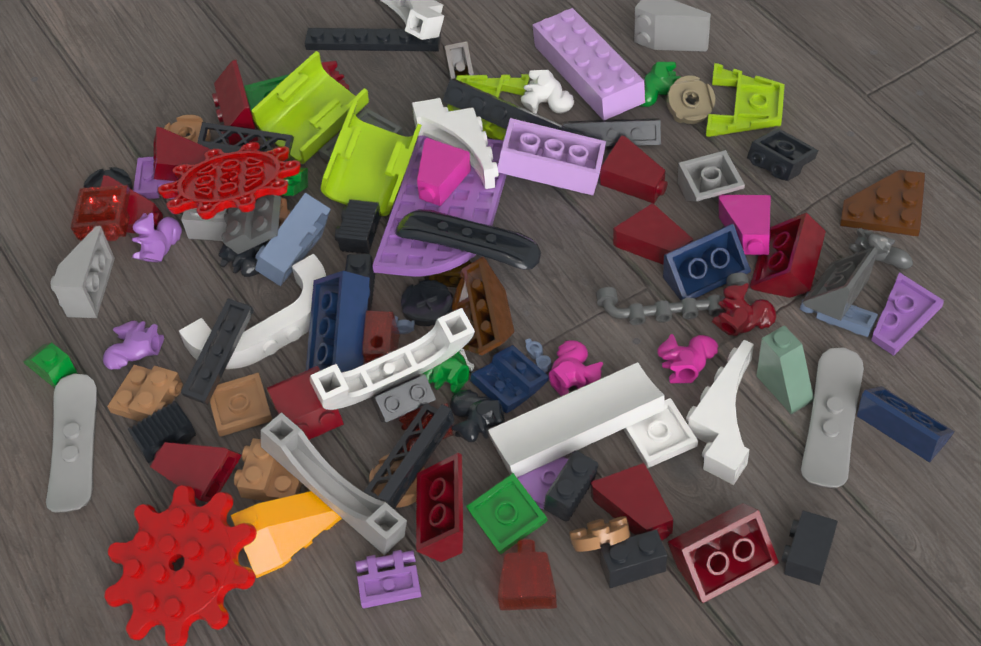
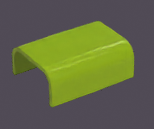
M316 51L256 105L251 112L254 122L260 131L292 135L294 140L290 156L294 160L299 161L300 164H304L342 129L353 100L358 101L355 115L369 103L368 90L364 88L357 96L352 94L326 73L321 65L320 54ZM278 140L274 144L281 147L285 146L286 141Z
M353 100L324 173L321 191L329 199L347 206L349 199L379 202L381 216H387L393 207L422 125L417 124L413 136H401L358 119L355 115L358 101Z

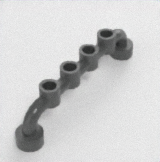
M734 273L726 279L727 286L749 284L745 273ZM604 287L596 292L597 304L604 307L605 311L614 318H629L632 325L643 324L646 321L645 316L655 315L658 322H667L672 319V313L682 312L683 318L688 320L696 318L699 315V310H708L709 315L713 317L719 316L722 312L725 313V310L718 305V302L725 298L721 295H712L702 300L685 298L681 302L675 303L658 301L654 305L643 306L636 303L628 306V308H617L615 304L618 302V296L615 288Z

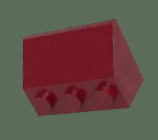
M232 60L214 83L216 93H213L212 96L215 107L220 106L219 109H216L219 123L224 122L223 125L256 130L237 60ZM236 133L228 137L230 145H235L242 140L240 135ZM255 137L248 143L258 141V137Z
M807 212L770 227L769 255L758 256L750 288L755 291L787 298L810 291L826 231Z
M456 453L417 473L416 551L439 562L457 556L463 550L462 454Z
M744 503L667 542L678 570L701 603L720 595L779 563L760 511Z

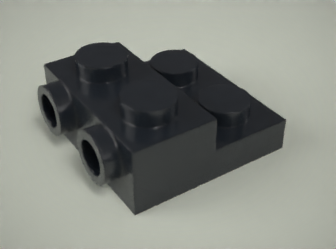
M777 128L752 141L747 159L754 166L770 171L775 178L789 181L801 173L805 164L816 159L819 150Z

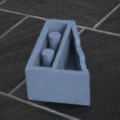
M305 193L278 229V236L270 239L269 243L266 246L263 245L257 252L255 258L258 261L255 270L281 286L293 272L292 266L303 260L322 237L331 209Z

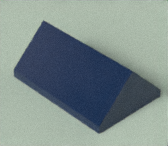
M729 224L664 254L663 278L680 300L697 298L726 284V279L731 274H748L751 272L734 224Z
M882 386L866 389L862 394L857 417L929 463L955 432Z

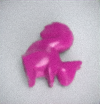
M670 334L669 338L657 350L659 357L668 360L662 363V367L674 371L669 377L670 383H692L698 377L699 372L705 367L706 360L713 358L718 353V344L709 336L697 335L689 341L688 347L678 346L674 335Z
M569 340L558 347L557 355L559 358L552 365L549 379L551 386L561 397L569 394L568 388L573 385L580 389L586 384L589 385L601 379L603 362L589 366L582 364L588 357V350L584 344L576 340Z

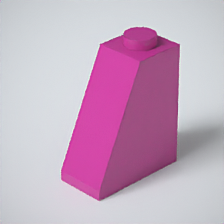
M426 138L417 177L419 199L441 206L471 171L470 152Z
M719 195V219L724 226L734 224L745 254L769 255L771 195Z

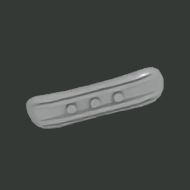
M844 347L830 348L819 359L812 415L801 465L802 476L810 484L828 488L841 487L848 479L853 426L864 370L863 361L859 355Z
M72 374L61 378L54 390L53 447L46 505L49 510L55 513L79 510L88 504L92 496L97 388L94 380L88 375Z

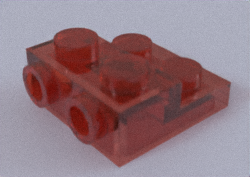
M128 185L79 189L70 227L78 240L82 241L96 226L102 227L108 241H116L118 237H126L130 219L127 206L131 191Z

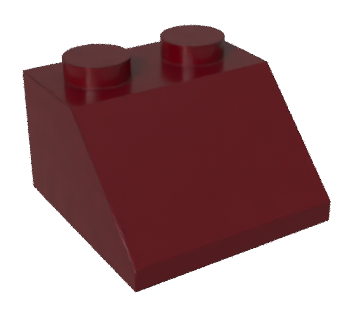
M318 366L267 387L277 415L282 412L304 432L308 440L344 425L338 409L328 410L323 408L310 383V375L320 371Z

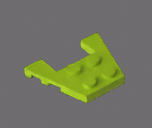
M714 63L712 85L737 87L734 116L708 114L707 137L781 126L785 84L760 76H755V78L742 75L740 70L734 69L732 72L723 69V65Z
M521 74V78H510V75H501V78H488L487 75H458L456 80L499 98L501 91L525 95L527 90L524 89V86L529 85L530 77L528 74ZM450 104L447 105L448 112L461 110ZM481 118L483 131L486 132L488 137L494 140L505 139L507 129Z

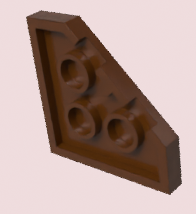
M898 170L845 199L840 226L919 236L925 173Z

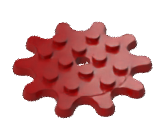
M250 142L243 145L238 151L224 153L221 149H212L204 154L206 159L199 164H181L174 167L173 173L179 180L158 187V192L163 198H174L166 204L172 214H179L186 210L197 208V214L201 219L207 220L213 218L218 212L232 207L240 209L241 212H250L255 209L256 199L265 195L279 196L285 194L288 189V182L283 178L297 175L300 172L301 164L296 160L283 162L289 158V148L286 146L261 152L259 151V143Z
M188 485L178 486L174 490L170 507L164 512L158 513L149 504L137 506L134 511L135 519L139 525L137 534L127 543L115 542L108 548L109 558L112 562L123 565V574L117 583L107 588L104 596L107 604L111 607H119L127 603L133 606V614L126 626L127 634L131 639L141 640L152 627L162 625L165 628V640L168 646H184L188 640L189 627L196 620H205L215 630H220L228 624L229 613L223 604L225 595L232 589H248L255 582V572L249 567L240 565L238 555L243 547L255 540L257 530L251 523H242L234 527L228 525L227 515L234 501L229 493H216L206 505L199 507L195 503L194 489ZM184 557L183 567L175 571L172 563Z

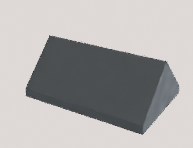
M872 247L831 262L803 300L804 306L841 321L869 281L878 250Z

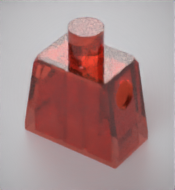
M366 311L362 351L367 364L398 350L400 333L393 312Z
M531 539L518 541V553H507L504 556L498 590L500 610L557 608L556 589L548 554L546 552H535V542Z

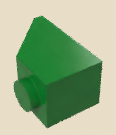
M52 342L43 344L23 361L26 366L53 388H55L61 378L78 374L70 357Z

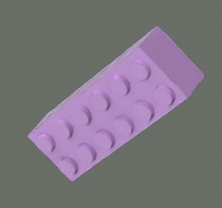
M573 8L533 24L535 47L603 121L645 103L644 80Z

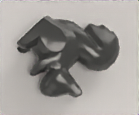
M858 228V238L854 244H849V249L854 254L875 247L878 250L875 261L893 265L904 270L913 266L911 256L905 250L893 247L892 245L895 243V240L885 235Z

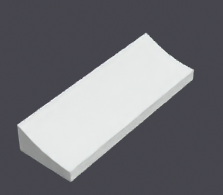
M637 362L488 430V433L509 474L514 473L516 477H520L570 454L574 450L581 449L665 410L664 394L652 383Z

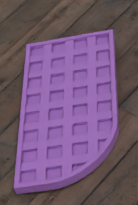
M418 136L373 263L374 273L412 277L428 276L451 270L473 258L476 254L434 243L398 237L395 234V229L405 215L418 209L434 210L492 226L507 174L498 172V177H495V188L485 189L481 178L471 166L469 174L441 206L421 200L418 194L417 177L424 140L429 137ZM487 139V147L491 146L492 162H496L498 167L504 140Z

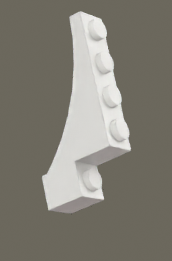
M380 0L403 19L406 24V32L421 40L439 37L444 15L441 14L443 4L435 0Z
M440 98L413 102L415 127H417V124L422 125L418 136L423 135L469 151L470 165L481 178L485 189L495 188V177H498V167L496 162H492L491 146L487 147V135L483 131L481 117H476L474 108L448 112V108L443 107Z
M743 340L738 348L734 347L732 349L726 366H721L714 377L715 382L711 387L707 386L704 389L700 398L701 402L697 407L693 406L686 417L688 426L696 438L707 443L702 452V457H704L703 469L732 485L735 484L747 466L750 450L744 447L735 407L739 384L752 360L754 344Z

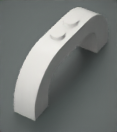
M314 254L292 266L296 283L302 289L300 297L288 307L244 331L226 369H237L252 365L276 353L280 348L298 340L302 335L309 332L313 280L326 276L321 262ZM202 318L179 330L185 347L196 360L212 331Z
M460 308L438 318L433 329L417 341L347 372L341 373L337 364L310 375V383L324 409L344 408L366 400L441 364L461 350L471 340L475 331L463 309Z

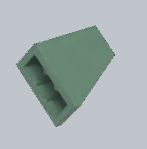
M784 325L762 338L757 377L786 410L793 414L813 402L814 397L803 345Z

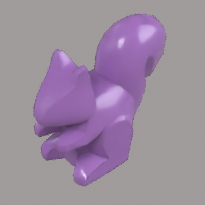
M143 213L141 218L133 224V230L139 236L132 238V241L141 244V250L134 253L132 258L148 262H161L162 258L168 253L170 246L175 245L180 240L182 233L180 223L172 217H165L158 223L155 230L153 213H149L148 216L146 213Z
M130 321L121 326L114 327L113 331L124 342L114 344L106 349L103 355V363L108 369H120L126 366L128 361H136L146 356L158 355L164 341V336L157 333L158 326L156 324L151 325L150 328H145L144 321L140 323L138 321Z

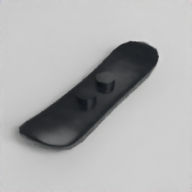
M418 209L412 211L401 219L395 229V234L401 238L459 249L523 270L533 269L540 262L541 250L538 244L532 238L522 233L470 221L434 210Z

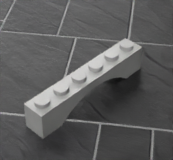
M282 412L261 429V447L383 555L389 552L405 536L407 520L386 502L365 494L343 478L319 454L304 432Z

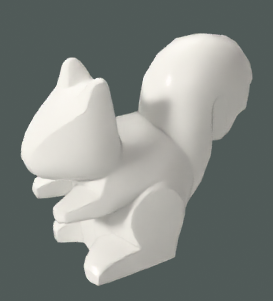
M549 70L529 71V77L533 80L530 81V85L524 86V89L527 91L521 97V102L527 109L537 114L539 103L548 102L549 108L555 113H565L573 107V95L569 94L568 91H562L560 82L554 78Z

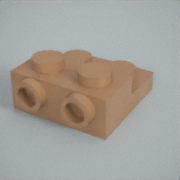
M133 365L107 407L110 413L142 421L144 418L157 412L158 409L171 404L174 398L180 394L183 384L177 372L154 366L150 370Z
M253 438L251 445H246L243 449L242 460L245 462L243 469H238L234 477V485L237 486L241 498L271 501L299 494L302 483L261 447V439Z

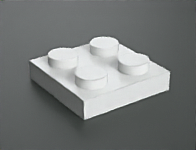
M671 398L664 401L665 410L623 429L647 468L698 446L696 436Z

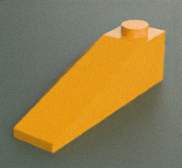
M312 491L258 503L231 515L235 526L242 523H251L257 530L255 540L244 547L256 578L284 567L291 561V557L303 547L306 549L313 543V538L323 530H329L342 519Z

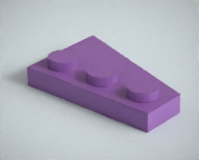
M899 272L871 341L894 356L942 308L944 300Z

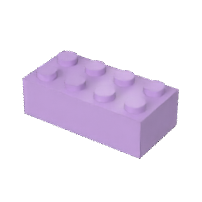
M510 118L501 149L498 172L594 195L606 141Z

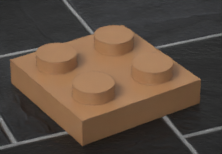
M259 372L217 385L210 399L217 432L220 437L273 420Z

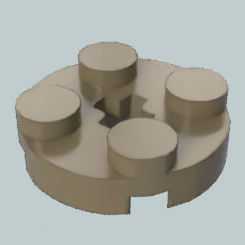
M684 76L677 79L670 87L666 96V103L669 112L673 115L676 122L697 124L704 121L708 114H711L715 105V94L712 87L708 83L705 84L700 81L699 77ZM687 95H690L692 99H696L693 105L686 102Z

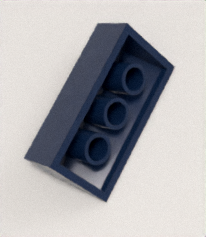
M340 271L313 280L306 370L318 366L321 371L337 364L342 373L363 365L366 347L365 332L368 321L367 306L370 295L369 277Z

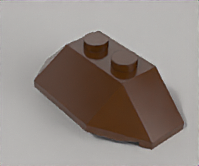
M484 257L479 258L461 270V280L457 286L452 304L453 312L460 308L463 309L475 331L471 340L462 349L481 356L502 345L515 332L506 290Z

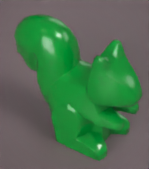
M656 62L652 66L651 71L644 77L645 103L639 106L650 107L655 104L658 95H667L674 82L681 78V76H676V72L673 71L676 68V62Z
M459 350L441 364L420 375L425 374L429 384L435 383L434 388L436 390L443 386L445 382L450 383L451 391L455 394L469 380L470 371L465 358L459 353L461 350Z

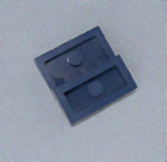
M512 345L493 355L492 363L473 372L470 381L487 397L499 400L503 411L507 414L543 387L549 380V376Z

